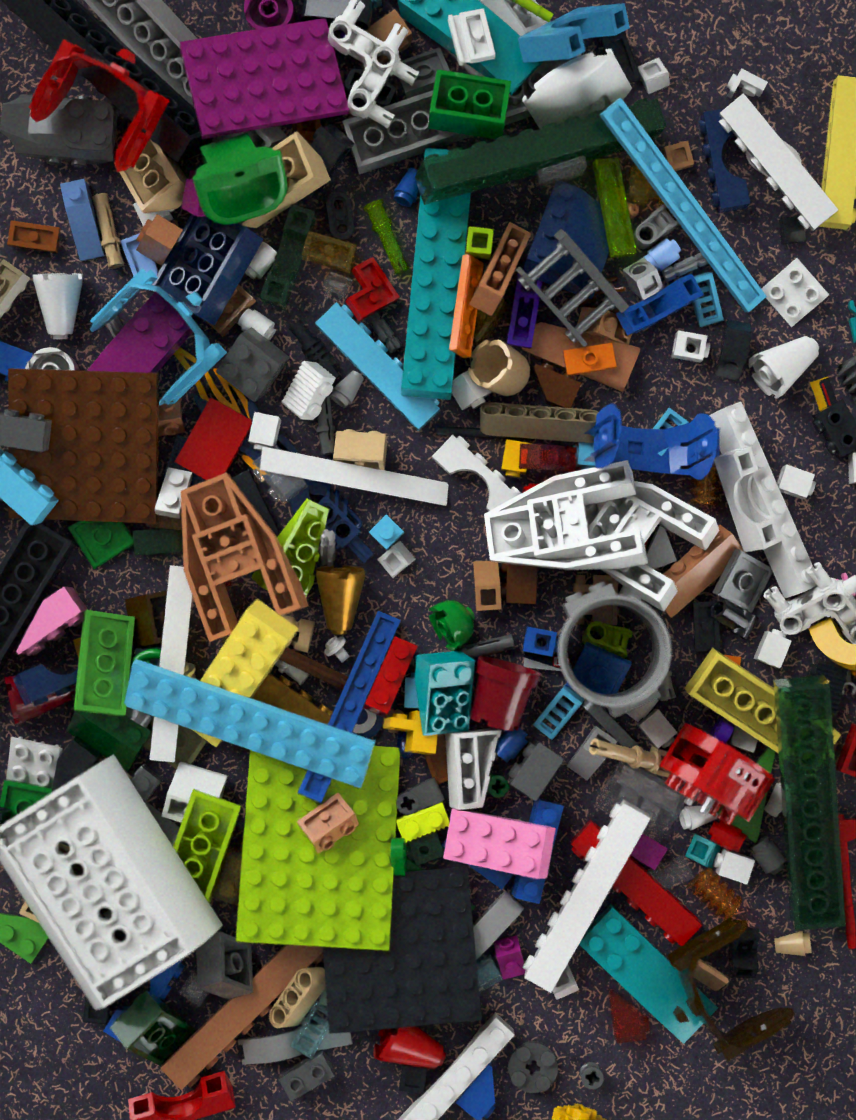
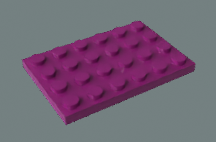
M326 18L180 42L179 47L202 139L348 114L350 109L335 51L328 41L329 28Z

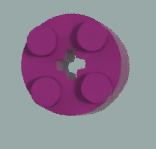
M245 0L244 13L250 30L295 23V11L292 0Z

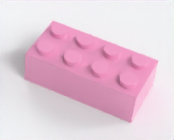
M452 809L443 859L536 879L547 878L556 828L466 809Z

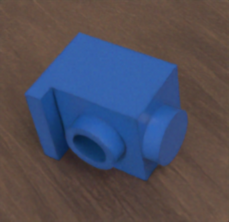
M526 627L522 651L553 657V652L558 653L559 638L556 637L557 632ZM540 637L546 640V645L543 647L537 645V639Z

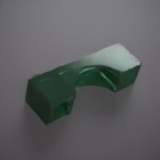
M291 204L284 224L278 254L272 269L267 275L260 295L262 303L286 310L317 219L315 211Z

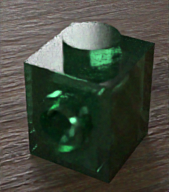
M437 830L435 833L431 831V834L422 835L421 838L417 837L416 840H408L409 846L406 847L407 855L410 861L415 860L416 866L444 856V849Z

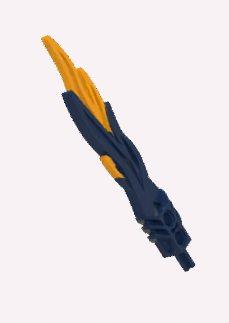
M179 348L174 353L186 370L191 368L185 358L194 364L196 363V358L182 348ZM217 368L213 370L232 404L220 393L209 372L204 375L219 402L242 414L230 390V385L241 400L249 419L253 420L254 412L260 413L255 402L251 399L247 400L241 391L216 372ZM199 379L195 385L200 397L194 395V400L202 412L209 398ZM249 432L239 451L246 454L242 455V459L260 476L282 488L294 511L292 514L294 515L307 498L310 499V494L325 496L318 504L333 510V516L326 521L325 529L335 532V541L337 542L335 550L339 547L343 550L348 547L363 564L368 561L374 553L358 537L362 534L359 530L362 526V521L348 506V500L345 497L344 501L340 498V491L336 488V492H334L330 483L295 477L297 483L295 486L287 475L270 472L273 475L271 476L260 470L257 465L261 463L262 451L253 449L254 445H251L248 441ZM279 433L277 440L289 452L298 453L292 443ZM276 444L275 449L281 450L279 446ZM348 514L357 522L356 526L348 519ZM346 525L350 528L348 537L340 538L337 536V530L340 526Z

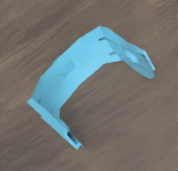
M142 268L90 320L93 323L90 330L94 332L111 322L143 289L158 292L180 313L195 333L196 363L172 385L159 402V406L165 403L167 405L175 404L227 352L220 344L210 345L208 337L191 317L193 312L184 302L178 303L160 286L152 285L158 277L151 269L146 272ZM197 292L186 296L194 306H200L203 300Z

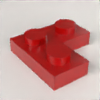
M374 257L354 266L351 270L363 290L348 297L345 302L358 321L395 303L400 298Z

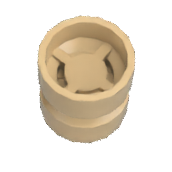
M282 615L283 618L299 628L297 632H300L299 637H293L287 647L292 645L294 650L308 653L315 622L300 619L297 622L294 617Z

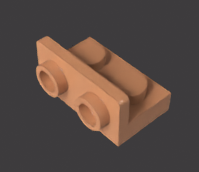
M339 793L297 821L298 826L313 844L317 853L330 849L337 840L351 834L359 825L355 813Z

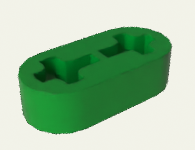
M392 838L390 857L391 866L394 867L393 875L406 876L407 851L405 838Z

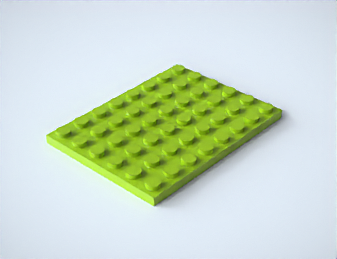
M373 747L361 788L332 778L322 803L339 793L355 813L359 825L351 834L343 836L330 849L323 850L320 853L315 851L313 844L297 824L299 819L321 805L298 794L307 769L250 750L236 942L389 950L394 867L391 866L390 848L391 839L396 836V802L398 798L400 748Z

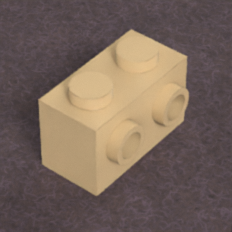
M351 429L336 431L334 461L385 470L387 453L386 434L378 431L364 433Z

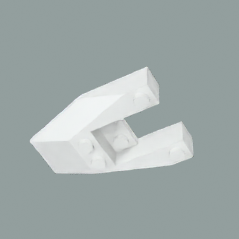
M628 460L612 463L604 468L593 467L553 476L485 513L491 562L566 570L623 569L648 564L644 539L639 529L590 539L585 505L636 495L633 472Z
M634 481L636 495L585 505L590 539L639 529L645 543L659 524L706 551L719 532L716 519L653 484ZM645 564L623 569H601L641 599L663 612L678 592L673 580Z

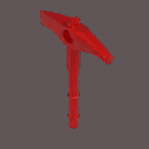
M837 813L831 815L832 820L815 823L789 833L788 839L790 844L802 840H823L835 843L846 928L845 935L847 937L848 949H855L856 926L847 842L856 839V818H844V814Z

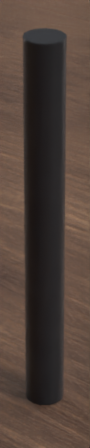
M437 426L436 436L453 435L454 437L535 441V439L485 435L480 431V428Z

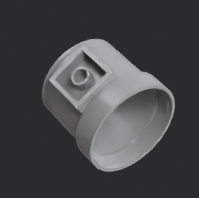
M603 581L589 587L590 592L583 596L581 592H577L565 598L567 603L562 604L568 619L561 630L557 652L561 671L569 685L588 701L601 706H607L610 715L615 718L661 697L658 687L665 678L670 665L671 642L663 621L653 609L635 598L616 595L612 584L605 585ZM602 605L620 606L633 612L645 624L652 641V658L645 675L633 687L615 694H600L586 689L573 675L567 658L568 638L575 623L585 613Z

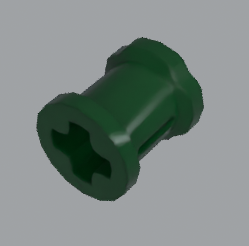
M489 773L490 780L486 794L496 798L503 797L509 790L508 781L501 775ZM497 782V786H494L492 789L491 786Z

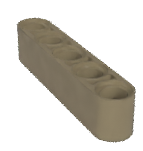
M490 402L480 407V431L485 435L594 443V436L584 433L596 425V415L599 412L589 409Z

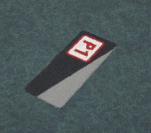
M529 652L524 654V667L561 671L558 655L551 657ZM567 656L568 663L571 669L572 657Z

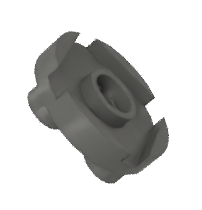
M528 1041L515 1048L508 1060V1072L512 1083L520 1090L527 1093H539L548 1090L555 1081L558 1073V1063L554 1053L547 1045L538 1041ZM532 1061H536V1065L541 1067L534 1074L530 1073L529 1069L526 1068V1065L531 1064Z

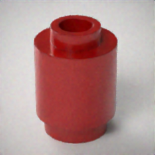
M714 820L708 832L712 836L710 841L730 852L733 850L737 853L747 836L742 833V829L733 824L730 826L722 820L720 822Z

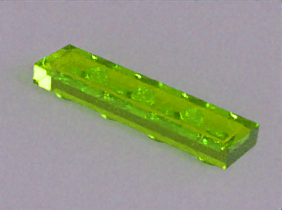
M619 158L596 159L592 163L610 257L633 256L637 252Z

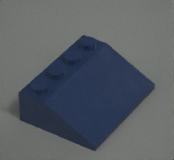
M556 180L523 269L524 272L528 274L557 248L556 245L559 241L554 235L562 229L602 273L621 218L581 188ZM570 254L567 256L563 255L537 280L552 285L573 266L571 263L575 260ZM586 272L582 275L579 273L562 289L577 294L588 284L587 281L590 277ZM595 291L588 297L592 300Z
M191 214L182 233L158 272V279L152 285L160 286L178 303L184 302L194 315L215 326L264 239L239 223L223 225L213 222L207 216ZM197 292L203 300L200 306H194L186 296Z

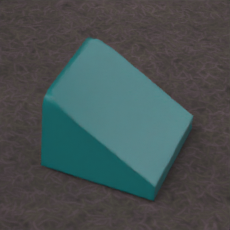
M695 834L685 857L705 867L713 868L715 857L722 847L709 839Z

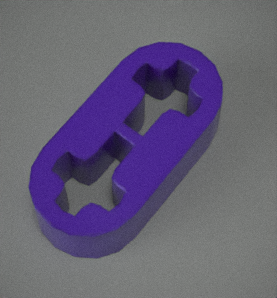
M720 716L711 730V736L726 743L734 730V724Z

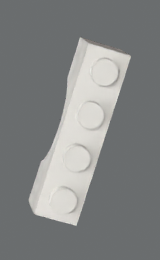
M451 435L432 456V459L449 475L460 471H469L479 475L488 487L489 500L486 507L488 511L522 494L514 486L510 489L504 483L506 478L496 469L492 472L485 466L488 462L478 452L474 455L467 448L470 445L461 436L456 438Z
M751 446L732 450L716 457L714 462L743 551L762 550L781 542L774 517L763 513L756 505L752 496L751 481L754 474L758 471V467Z

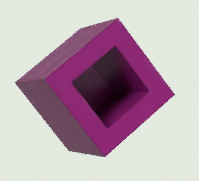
M642 833L630 855L655 870L668 849Z

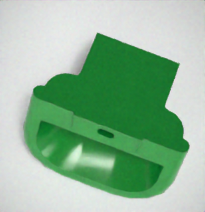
M248 132L200 147L204 165L197 169L196 175L193 176V182L200 207L205 216L213 222L223 225L236 224L265 215L275 210L283 202L287 193V176L281 151H274L270 147L256 148Z

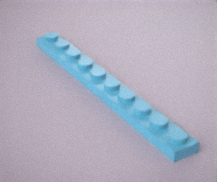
M622 98L617 99L599 116L744 312H750L767 296Z

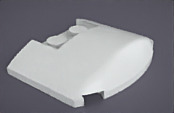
M605 49L607 55L594 57L593 52L558 66L534 85L536 90L529 99H527L526 95L522 98L523 103L545 137L570 133L568 128L601 111L617 99L622 98L623 100L628 95L632 87L611 49Z

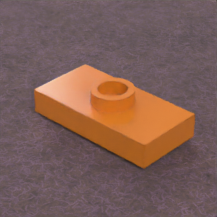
M612 343L563 350L567 376L615 369L617 367Z

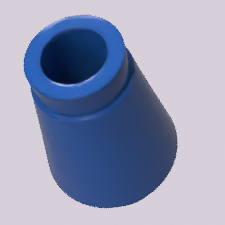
M414 168L408 169L393 191L395 202L406 207H410L412 203L416 202L422 176L419 170Z

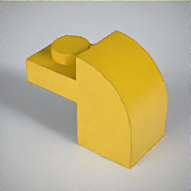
M419 711L409 712L408 719V715L396 713L392 717L384 719L383 729L407 732L405 752L424 755L436 754L437 735L424 736L422 734Z

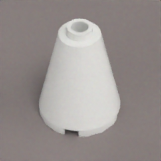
M33 274V282L47 333L53 335V339H68V334H73L83 274Z
M804 336L753 355L749 359V368L753 366L755 371L752 374L753 379L768 396L774 394L776 395L774 398H779L784 395L818 357V343L813 338Z

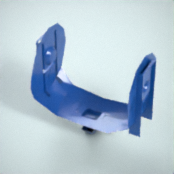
M608 404L596 415V425L584 433L594 436V452L583 461L595 462L596 468H604L609 464L628 460L633 470L691 475L695 479L702 480L709 473L714 459L719 456L720 428H716L714 420L704 413L697 414L687 424L667 429H640L621 426L620 411L615 404ZM668 448L662 456L658 454L660 451ZM689 466H692V467L689 468V469H681V467H689Z

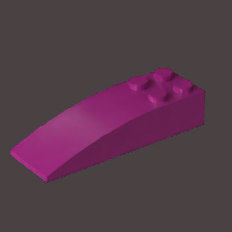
M155 291L107 345L87 371L157 373L188 339L193 330L180 313Z

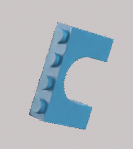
M625 3L577 8L518 37L523 63L571 59L585 52L583 39L615 36L629 29Z

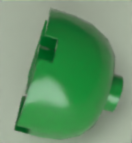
M445 600L429 608V611H433V614L429 615L431 625L440 641L443 635L448 643L445 646L448 650L454 651L471 639L474 631L473 620H475V616L469 607H465L462 603L455 600Z

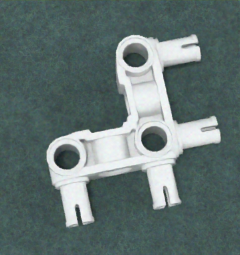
M350 0L342 16L336 17L335 21L330 25L328 33L330 45L342 54H349L361 61L365 67L360 80L355 81L348 98L349 113L363 119H368L369 117L388 129L395 114L376 104L377 101H375L389 76L395 75L412 86L420 73L401 62V58H399L398 48L408 34V30L403 27L399 35H397L401 25L395 23L386 41L382 42L355 25L365 5L359 1L356 6L357 0ZM342 30L346 33V37L343 39L336 38L333 32ZM384 55L388 57L390 62L386 65L380 64L377 57ZM361 98L364 100L365 106L358 108L353 105L352 100Z
M818 562L814 564L816 569L813 565L807 569V574L810 575L817 585L811 590L791 601H786L776 586L771 588L773 593L770 589L764 593V598L767 599L775 610V617L785 634H797L811 627V624L819 619L831 616L840 624L846 638L856 645V599L852 595L856 592V575L845 581L830 578L821 563ZM838 594V596L831 597L830 595Z

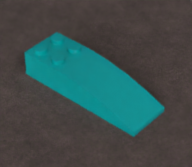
M398 0L400 16L455 56L457 55L448 23V15L455 16L462 12L484 8L495 51V59L466 64L485 77L511 81L509 93L511 96L544 62L523 63L518 41L520 35L479 0Z
M610 903L591 922L579 945L684 1044L702 1026L703 1022L699 1016L696 1017L692 1014L686 1003L688 997L678 976L679 971ZM697 988L704 1008L708 1015L711 1016L718 1007ZM677 1005L685 1012L689 1022L679 1023L676 1020L673 1011Z

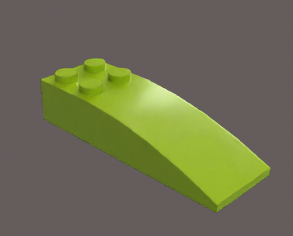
M193 789L173 848L210 904L241 805Z

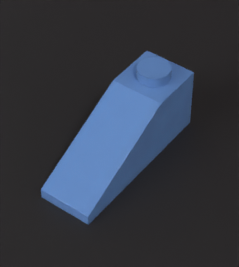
M85 179L60 184L80 261L103 257L104 251L101 246V237L89 184Z

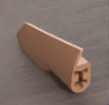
M540 322L535 325L532 348L522 347V350L532 354L534 358L540 361L544 359L543 362L564 370L563 350L584 346L579 341L574 344L565 334L568 329ZM582 333V338L588 343L585 347L612 343L617 367L615 369L580 375L623 392L639 355L640 348Z

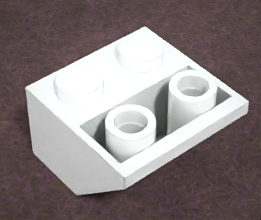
M180 761L168 790L161 817L182 823L193 789L222 799L228 776Z

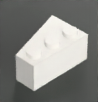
M487 728L445 734L450 807L458 810L483 807L490 780L489 773L492 761L495 760L496 756L494 752L502 730Z

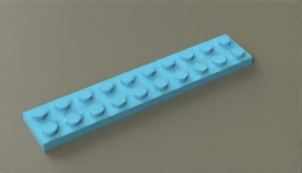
M138 659L132 664L124 702L127 707L359 788L362 787L375 741Z

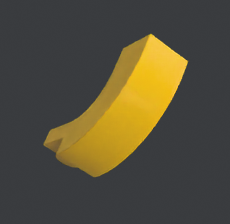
M832 618L808 628L817 647L831 661L843 668L856 671V645L850 644L843 639L838 624Z

